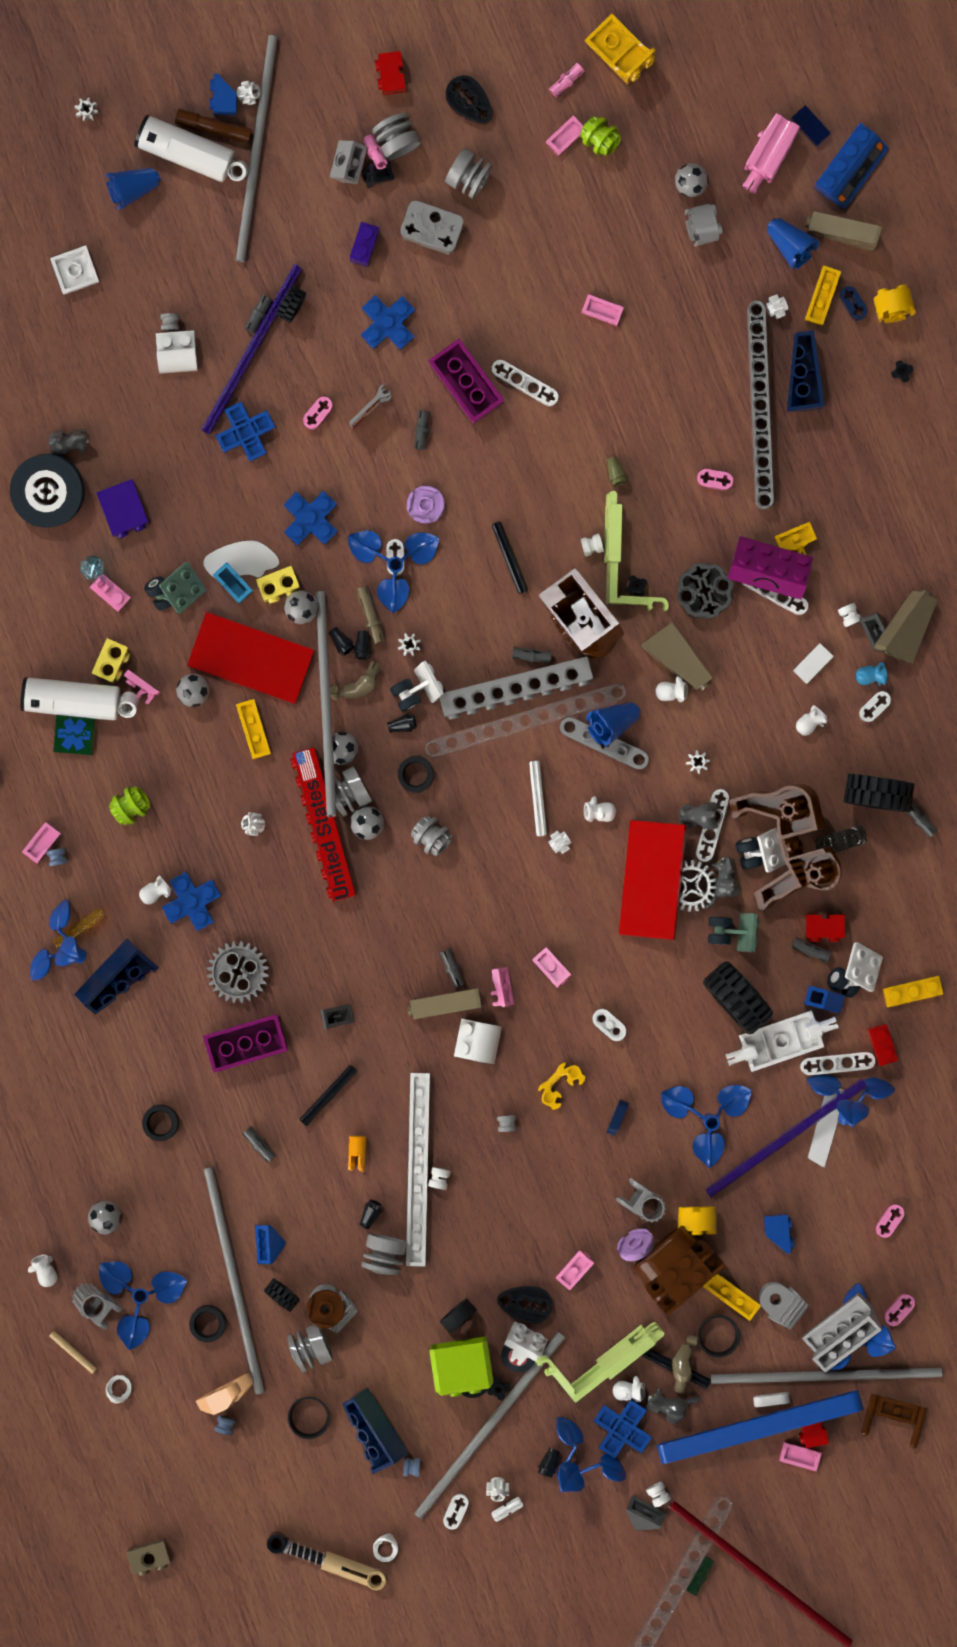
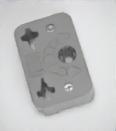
M412 201L408 206L401 226V235L406 241L450 255V252L454 253L464 221L460 215L419 201ZM438 215L440 221L432 222L431 217ZM414 227L415 232L408 234L407 229ZM447 239H449L450 244H448V246L445 247L444 242H446Z

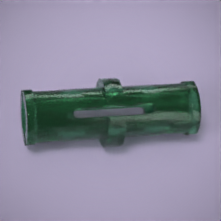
M703 1556L697 1570L693 1572L694 1576L686 1591L697 1596L703 1582L708 1578L707 1574L715 1562L714 1560Z

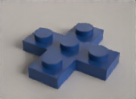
M374 295L361 308L373 323L360 335L373 350L387 337L400 351L414 339L413 334L402 323L415 312V309L403 296L390 308H387Z
M242 402L225 409L224 411L232 427L215 435L223 452L226 453L242 445L249 462L267 454L259 436L275 429L268 411L266 410L249 418Z
M324 491L311 504L298 492H295L283 505L297 518L284 531L297 546L310 533L326 545L338 532L325 519L337 506V503Z
M184 872L169 881L178 896L177 899L162 907L171 924L188 915L196 931H199L214 922L205 906L221 897L213 879L195 888L187 872Z
M629 1400L619 1415L603 1404L593 1420L609 1431L599 1445V1449L614 1459L625 1443L642 1453L652 1436L637 1427V1424L647 1410L633 1400Z

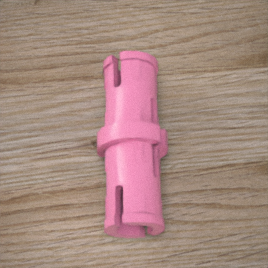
M576 63L549 88L550 92L557 98L565 89L573 85V82L585 72L584 69Z
M373 135L365 136L363 144L367 147L369 158L374 161L377 169H384L388 162L383 156L381 146L376 143Z

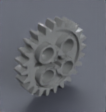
M233 941L232 947L225 943V950L218 947L219 955L213 953L216 959L209 960L213 964L212 967H207V970L212 971V974L207 975V977L213 979L209 985L215 984L216 987L213 989V992L219 990L218 997L225 994V1001H228L230 997H232L233 1003L236 1002L237 998L243 1003L244 997L251 1001L250 995L253 994L257 997L256 990L263 991L260 985L267 984L263 980V977H269L268 974L264 973V970L269 969V967L263 966L267 959L261 960L260 957L263 953L256 954L257 947L251 950V943H248L246 947H243V941H240L239 946ZM230 954H235L238 957V962L235 965L228 963L227 959ZM242 956H245V961L241 967L243 975H238L234 988H231L230 985L235 977L233 969L239 967ZM248 961H252L256 965L253 972H248L245 969ZM223 972H228L231 976L228 983H224L220 979V975ZM245 979L248 981L249 985L246 990H241L238 987L239 980Z

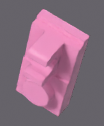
M103 573L90 586L94 592L118 612L131 599L130 596Z
M127 670L124 674L127 678L125 682L133 688L136 686L141 688L136 695L138 698L148 693V699L145 702L147 705L151 703L156 695H160L158 690L130 670Z
M547 947L532 959L557 988L568 981V978L571 976Z
M508 967L493 969L492 981L496 991H492L491 995H497L498 1001L493 1002V1006L502 1005V1007L514 1005Z
M579 1250L555 1279L571 1290L594 1264V1261L590 1259L591 1256Z

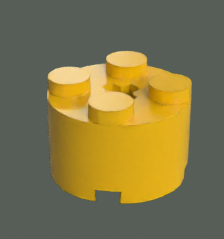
M907 284L899 285L896 289L889 290V288L880 289L877 291L878 295L873 298L880 323L882 320L885 323L906 319L905 315L910 313V316H913L916 313L911 289L908 288Z
M678 1207V1228L683 1225L687 1231H691V1235H703L704 1231L705 1234H717L716 1207Z

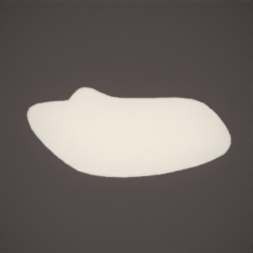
M241 541L229 544L213 551L204 559V567L211 576L226 562L239 576L252 575L255 577H261L265 570L273 569L279 565V559L275 553L258 541Z

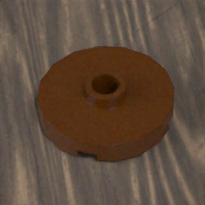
M329 1289L320 1290L309 1298L307 1315L315 1326L331 1328L343 1319L345 1303L337 1292ZM324 1305L329 1306L330 1310L328 1312L323 1311L322 1307Z

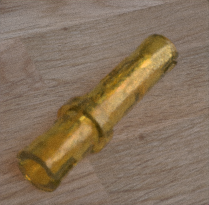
M98 907L88 916H83L81 921L64 933L68 937L76 938L86 930H91L92 926L105 918L106 915ZM62 935L52 940L58 950L65 939Z

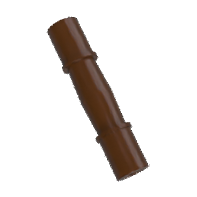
M178 109L175 118V124L190 127L193 130L197 128L211 134L228 137L229 140L232 139L249 144L253 129L234 123L229 124L183 109Z

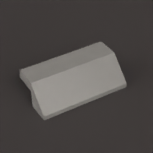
M859 1292L806 1332L802 1339L815 1352L812 1358L814 1362L826 1373L882 1330V1326L873 1306Z

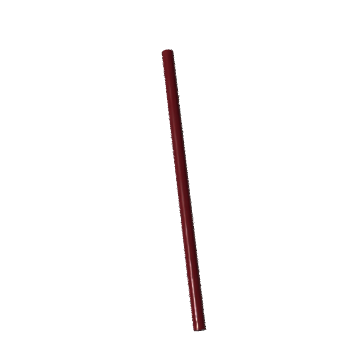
M675 1500L670 1502L668 1505L670 1510L845 1647H849L852 1644L853 1640L693 1514Z

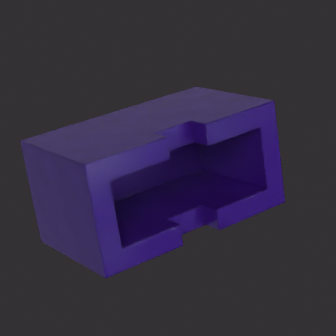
M364 222L360 223L350 254V262L369 267L380 233L379 227Z

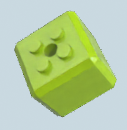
M487 1336L430 1345L429 1351L435 1391L439 1395L450 1394V1397L461 1396L462 1392H469L470 1394L480 1393L482 1389H489L493 1384Z

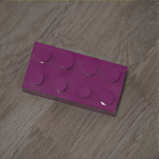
M460 338L428 360L432 370L472 425H475L504 404V399Z
M740 536L735 548L728 579L802 600L813 557Z
M278 1014L203 1036L213 1073L288 1051Z

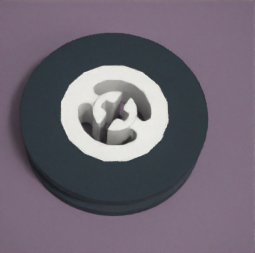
M41 454L27 459L16 469L10 483V499L18 515L26 522L43 528L56 527L71 520L80 510L85 495L83 478L76 466L66 458L54 454ZM42 477H49L57 482L59 488L53 482L48 483V489L51 490V493L47 495L46 492H43V489L47 488V482L40 484L39 487H37L36 483ZM36 493L41 499L47 498L49 500L55 497V495H58V499L53 504H44L37 499Z

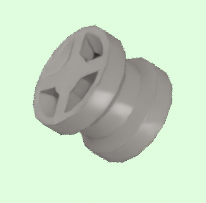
M166 313L160 315L162 320L161 331L173 332L180 330L178 325L179 314Z
M516 1115L497 1116V1121L499 1122L498 1132L517 1131L514 1122Z

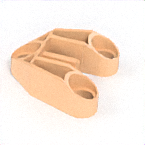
M248 1372L196 1400V1403L201 1411L215 1415L228 1409L234 1402L240 1400L252 1386L253 1379Z

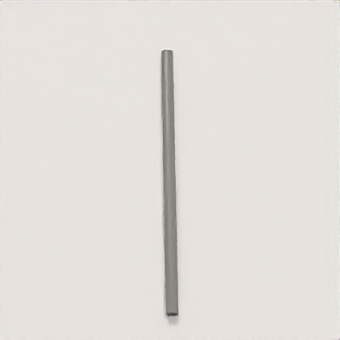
M275 35L268 36L235 260L242 263L245 262L275 61L278 37Z
M318 591L316 592L318 603L317 631L327 817H335L336 796L325 592Z
M213 1167L204 1169V1174L255 1394H261L265 1390Z
M558 1332L546 1346L542 1356L546 1355L550 1358L566 1337ZM534 1362L533 1366L527 1370L414 1512L417 1517L423 1518L545 1363L542 1366H538Z
M942 1368L827 1371L826 1373L824 1371L711 1374V1384L942 1377Z

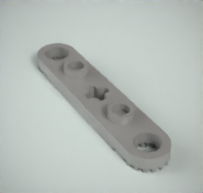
M568 717L560 724V730L563 735L630 767L643 769L648 764L649 758L644 751L619 739H616L609 747L605 746L602 749L601 745L596 743L588 730L590 726L579 720ZM566 722L574 723L575 730L568 733L565 731L564 725ZM640 754L644 757L642 765L634 763L633 758L635 755Z

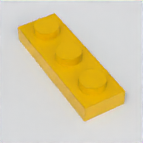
M823 265L805 321L823 326L841 271Z
M255 699L236 704L252 759L270 755V748Z
M939 976L882 989L887 1008L943 995Z
M718 1273L703 1286L749 1321L761 1307L759 1303Z

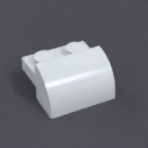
M194 330L156 333L157 361L160 374L198 371Z
M461 1019L454 1056L495 1064L502 1026Z

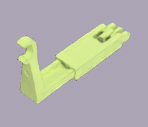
M611 491L606 495L604 563L607 564L606 604L647 605V609L650 611L653 608V602H662L664 605L663 610L667 611L669 604L665 598L617 597L618 563L621 562L622 504H617V492Z
M652 1322L645 1329L640 1325L596 1360L597 1364L572 1384L548 1356H540L536 1360V1364L542 1366L543 1363L547 1362L549 1367L544 1371L546 1376L553 1375L576 1403L605 1379L609 1378L611 1380L652 1348L664 1336V1332L657 1322Z

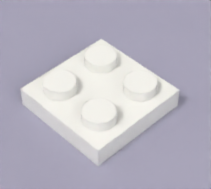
M86 245L50 258L63 295L99 283Z

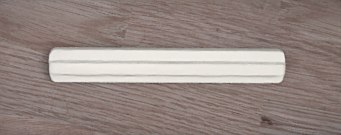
M530 761L537 836H546L540 762Z

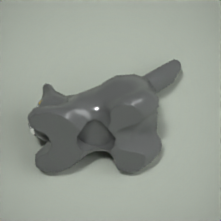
M75 430L69 435L64 434L63 431H54L50 434L48 442L51 454L63 456L74 449L80 450L85 454V449L89 442L88 438H86L87 430Z
M715 802L703 803L699 806L686 804L680 809V822H683V825H687V828L699 825L704 829L714 830L718 826V823L715 821V811L718 809V805Z
M730 857L722 858L716 863L711 864L718 871V879L715 885V895L710 898L712 902L706 904L707 909L714 905L718 897H736L740 892V884L734 879L736 863Z
M658 1388L656 1392L649 1396V1401L645 1408L653 1413H664L666 1421L671 1424H677L685 1417L688 1405L699 1402L701 1397L697 1396L684 1400L665 1398L661 1394V1389Z

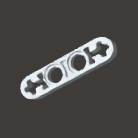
M497 360L493 363L492 373L498 379L545 406L551 407L557 403L558 393L553 388L506 361ZM496 365H504L503 369L507 372L509 368L512 369L508 379L504 378L506 376L504 372L496 373ZM515 373L522 376V381L518 384L513 383L511 380L512 375ZM530 383H536L539 386V390L536 393L528 391ZM542 387L545 388V394L553 393L554 401L550 400L547 402V398L544 395H541V398L537 397L541 393Z
M742 583L745 587L793 614L802 615L808 609V603L804 598L802 600L796 598L793 600L795 603L803 602L804 610L796 611L795 605L787 606L792 597L788 596L786 602H780L777 599L778 593L772 591L763 593L761 588L757 587L756 589L751 585Z
M723 789L716 790L711 796L710 802L717 803L718 799L715 798V795L723 793V797L726 799L720 803V807H724L723 811L719 808L716 810L720 813V820L717 821V828L713 830L715 838L707 840L704 833L708 829L702 828L696 849V857L702 862L712 859L729 800L728 793ZM702 840L706 843H713V847L708 846L707 852L710 853V856H706L705 859L702 858V854H699V851L704 850L705 845H701Z
M869 1052L811 1057L802 1060L800 1069L806 1075L867 1070L874 1066L875 1057ZM865 1055L871 1058L868 1066H865V1063H858L859 1067L855 1068L856 1060L854 1056H858V1060L864 1059ZM845 1057L852 1059L853 1063L850 1068L842 1066V1060ZM820 1059L819 1067L821 1071L817 1072L818 1068H811V1072L804 1069L807 1061H810L811 1064H817L816 1060ZM830 1059L833 1061V1068L831 1070L823 1068L824 1060Z

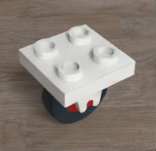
M514 1321L501 1352L503 1364L514 1372L529 1370L533 1366L534 1361L536 1362L542 1356L548 1339L542 1334L528 1329L524 1324Z

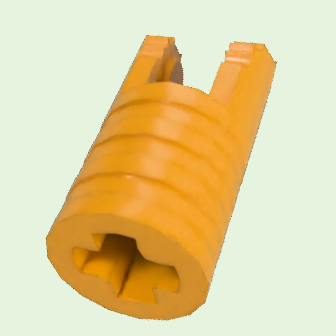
M349 1136L348 1170L353 1171L355 1169L356 1156H358V1170L365 1171L366 1136Z

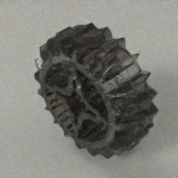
M859 825L819 837L815 840L816 849L819 850L831 846L834 853L863 845L867 842L866 831H864L863 826Z

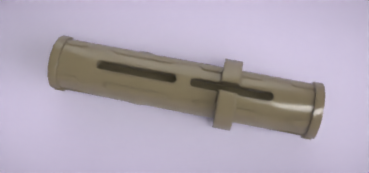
M368 586L356 589L366 617V627L369 628L373 644L385 641L380 626L381 621L378 620Z

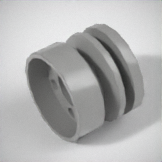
M404 112L390 116L372 129L373 135L377 136L376 141L378 143L386 141L382 145L381 151L387 161L399 158L421 145V140L416 131L407 132L413 126L412 121H408V113Z
M463 148L450 168L445 183L454 189L463 183L462 193L466 194L469 188H471L469 197L474 199L487 183L493 164L487 162L484 168H482L485 159L481 158L475 164L473 163L475 153L467 148Z
M354 766L343 771L345 781L341 782L335 776L337 784L335 785L336 809L343 817L348 815L344 806L348 805L351 812H353L352 802L356 801L360 807L372 802Z
M368 1233L366 1247L372 1249L373 1253H364L363 1257L371 1259V1262L362 1261L361 1266L383 1275H400L401 1269L393 1267V1264L402 1265L403 1262L396 1259L395 1255L405 1254L407 1242L393 1237Z
M314 1324L306 1327L307 1337L305 1338L300 1331L296 1332L298 1341H296L293 1334L287 1336L292 1358L302 1373L307 1371L305 1362H308L310 1368L313 1369V1359L317 1358L321 1365L333 1360L322 1329Z

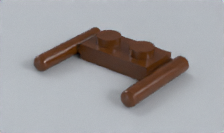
M871 1393L861 1434L864 1436L869 1435L874 1415L915 1425L910 1442V1447L915 1449L918 1446L927 1408Z

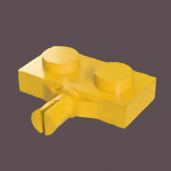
M810 522L774 536L778 547L791 551L797 550L798 553L807 555L804 547L808 543L817 540Z

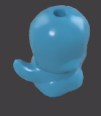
M880 662L875 667L872 665L861 667L855 674L857 682L863 686L877 681L878 686H881L882 684L885 685L888 681L887 670L883 662Z

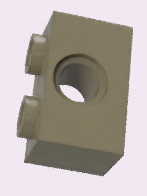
M165 1538L128 1549L126 1552L133 1575L137 1573L139 1576L150 1573L149 1570L157 1568V1570L165 1569L172 1561ZM152 1554L155 1561L148 1563L145 1560V1555Z

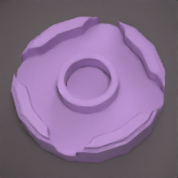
M432 486L416 488L407 499L409 515L421 524H430L437 521L444 512V498Z
M635 1229L628 1232V1236H623L617 1245V1250L622 1259L636 1261L644 1258L653 1250L655 1239L647 1229Z

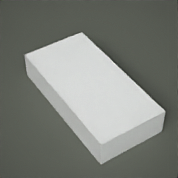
M819 643L793 672L807 684L834 656Z

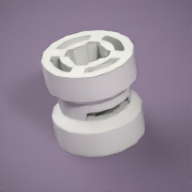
M599 533L593 535L592 539L587 537L580 539L585 557L591 556L594 551L597 553L604 552Z
M855 602L837 610L844 619L843 624L845 628L859 622V619L862 618L856 611L857 606Z
M432 1167V1179L429 1180L428 1186L447 1190L448 1184L446 1181L450 1177L451 1171Z
M663 1481L655 1483L646 1489L647 1494L653 1499L654 1507H659L671 1500L669 1493L665 1491Z

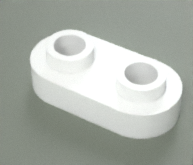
M605 1009L595 1011L592 1017L593 1023L613 1041H620L625 1037V1026L609 1011ZM600 1015L605 1016L606 1020L604 1022H599L598 1017ZM614 1028L620 1029V1033L618 1035L613 1034Z

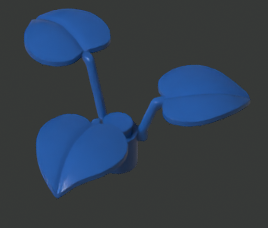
M364 530L350 534L348 536V543L352 554L361 562H372L375 555L387 561V566L393 572L392 580L385 579L378 585L377 595L390 612L394 613L404 605L409 595L408 583L404 579L396 580L397 572L403 568V561L411 555V559L417 564L428 563L436 553L439 538L433 534L423 532L410 535L404 543L408 553L402 558L397 556L387 558L377 552L381 547V540L373 531Z
M67 899L62 901L53 910L49 919L50 928L54 931L57 930L65 939L56 954L49 955V951L43 949L35 955L30 967L32 981L40 980L47 975L51 966L50 959L55 958V964L60 967L74 962L81 964L86 958V950L77 946V941L74 937H68L62 931V928L68 924L70 918V903Z
M813 1075L806 1081L820 1095L831 1096L834 1093L837 1096L838 1094L840 1095L838 1089L841 1088L842 1083L832 1075ZM871 1077L865 1079L864 1082L868 1087L864 1088L865 1091H863L857 1102H853V1100H840L837 1103L839 1123L850 1125L853 1128L869 1114L868 1107L861 1103L866 1094H869L873 1099H884L892 1095L895 1088L880 1078Z
M742 1085L724 1087L717 1095V1100L721 1106L716 1115L713 1113L702 1115L690 1105L694 1101L693 1094L684 1086H675L662 1091L661 1103L667 1113L675 1118L685 1117L689 1109L702 1119L704 1126L708 1129L707 1134H699L694 1139L692 1148L697 1158L708 1168H711L720 1159L725 1146L722 1135L712 1133L720 1126L718 1118L721 1116L722 1109L729 1116H740L748 1107L752 1091Z
M114 1261L102 1262L99 1266V1277L105 1290L112 1294H119L124 1287L133 1293L132 1299L137 1304L135 1316H124L117 1325V1333L128 1350L134 1349L142 1344L149 1333L148 1320L138 1318L140 1304L145 1303L148 1295L156 1293V1298L162 1303L170 1304L175 1302L181 1296L187 1280L177 1273L161 1272L155 1275L151 1281L154 1290L148 1292L142 1288L134 1290L127 1285L132 1278L131 1269L123 1262Z
M860 1283L855 1284L847 1292L843 1304L859 1292L866 1299L865 1290ZM881 1325L882 1330L861 1345L867 1346L869 1355L880 1357L897 1348L886 1326ZM851 1354L830 1370L844 1368L849 1363Z
M563 1417L556 1418V1430L559 1438L565 1444L573 1445L567 1460L559 1466V1471L557 1472L560 1492L581 1491L585 1486L581 1474L597 1467H602L603 1475L609 1480L621 1482L627 1478L618 1458L614 1459L608 1454H604L601 1457V1462L579 1471L578 1465L574 1462L570 1463V1460L577 1449V1444H582L584 1441L582 1431L573 1421Z

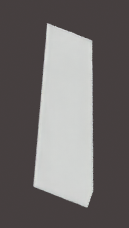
M841 1088L838 1089L841 1094H842V1091L844 1092L843 1089H841ZM836 1093L831 1096H824L822 1105L825 1107L824 1104L826 1102L828 1103L832 1098H836ZM837 1109L833 1110L829 1115L827 1114L825 1118H821L819 1122L817 1121L808 1158L822 1167H825L838 1123L839 1112Z

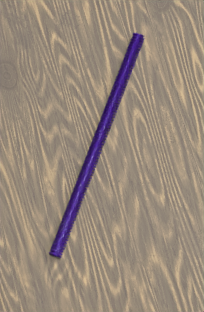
M293 264L289 275H287L288 277H286L287 279H285L275 300H273L272 306L266 312V317L262 320L254 337H252L253 339H251L252 341H250L246 352L244 351V356L238 362L239 364H237L238 366H236L232 377L230 376V381L224 387L225 389H223L224 391H222L218 402L216 401L212 412H210L211 414H209L210 416H208L209 418L203 424L204 426H202L201 430L206 434H211L212 428H215L214 426L217 424V419L219 420L221 411H224L225 405H228L226 403H229L227 400L230 401L229 399L232 397L231 394L233 395L235 386H238L236 384H239L240 378H243L241 376H244L243 374L246 372V367L248 368L249 361L252 362L250 359H253L254 353H257L255 351H258L257 349L261 345L260 342L264 341L262 339L265 336L264 334H267L269 326H272L270 324H273L272 322L275 320L274 317L279 310L278 308L294 282L296 283L295 280H297L298 274H301L299 272H302L301 270L303 269L298 265Z
M860 1079L858 1083L852 1084V1087L850 1086L846 1091H842V1094L840 1093V1095H836V1098H832L830 1102H826L824 1104L825 1107L822 1105L819 1111H814L813 1115H808L809 1118L803 1119V1122L801 1121V1123H797V1126L791 1127V1130H787L788 1133L785 1132V1134H781L782 1137H777L774 1143H769L770 1146L763 1147L764 1150L757 1151L758 1154L752 1155V1158H748V1161L746 1159V1162H742L743 1165L740 1163V1166H736L737 1169H732L729 1175L726 1173L723 1179H718L719 1182L717 1181V1183H713V1186L707 1187L706 1192L710 1198L714 1197L715 1193L718 1194L727 1185L729 1186L733 1181L735 1182L743 1174L745 1175L754 1166L759 1165L760 1161L763 1162L766 1157H770L772 1153L774 1154L782 1146L784 1147L788 1142L790 1143L794 1138L800 1136L811 1125L814 1126L813 1124L817 1123V1121L819 1122L821 1118L823 1119L827 1114L829 1115L833 1110L835 1111L840 1100H849L853 1098L852 1096L855 1097V1095L859 1094L858 1092L867 1088L864 1080Z

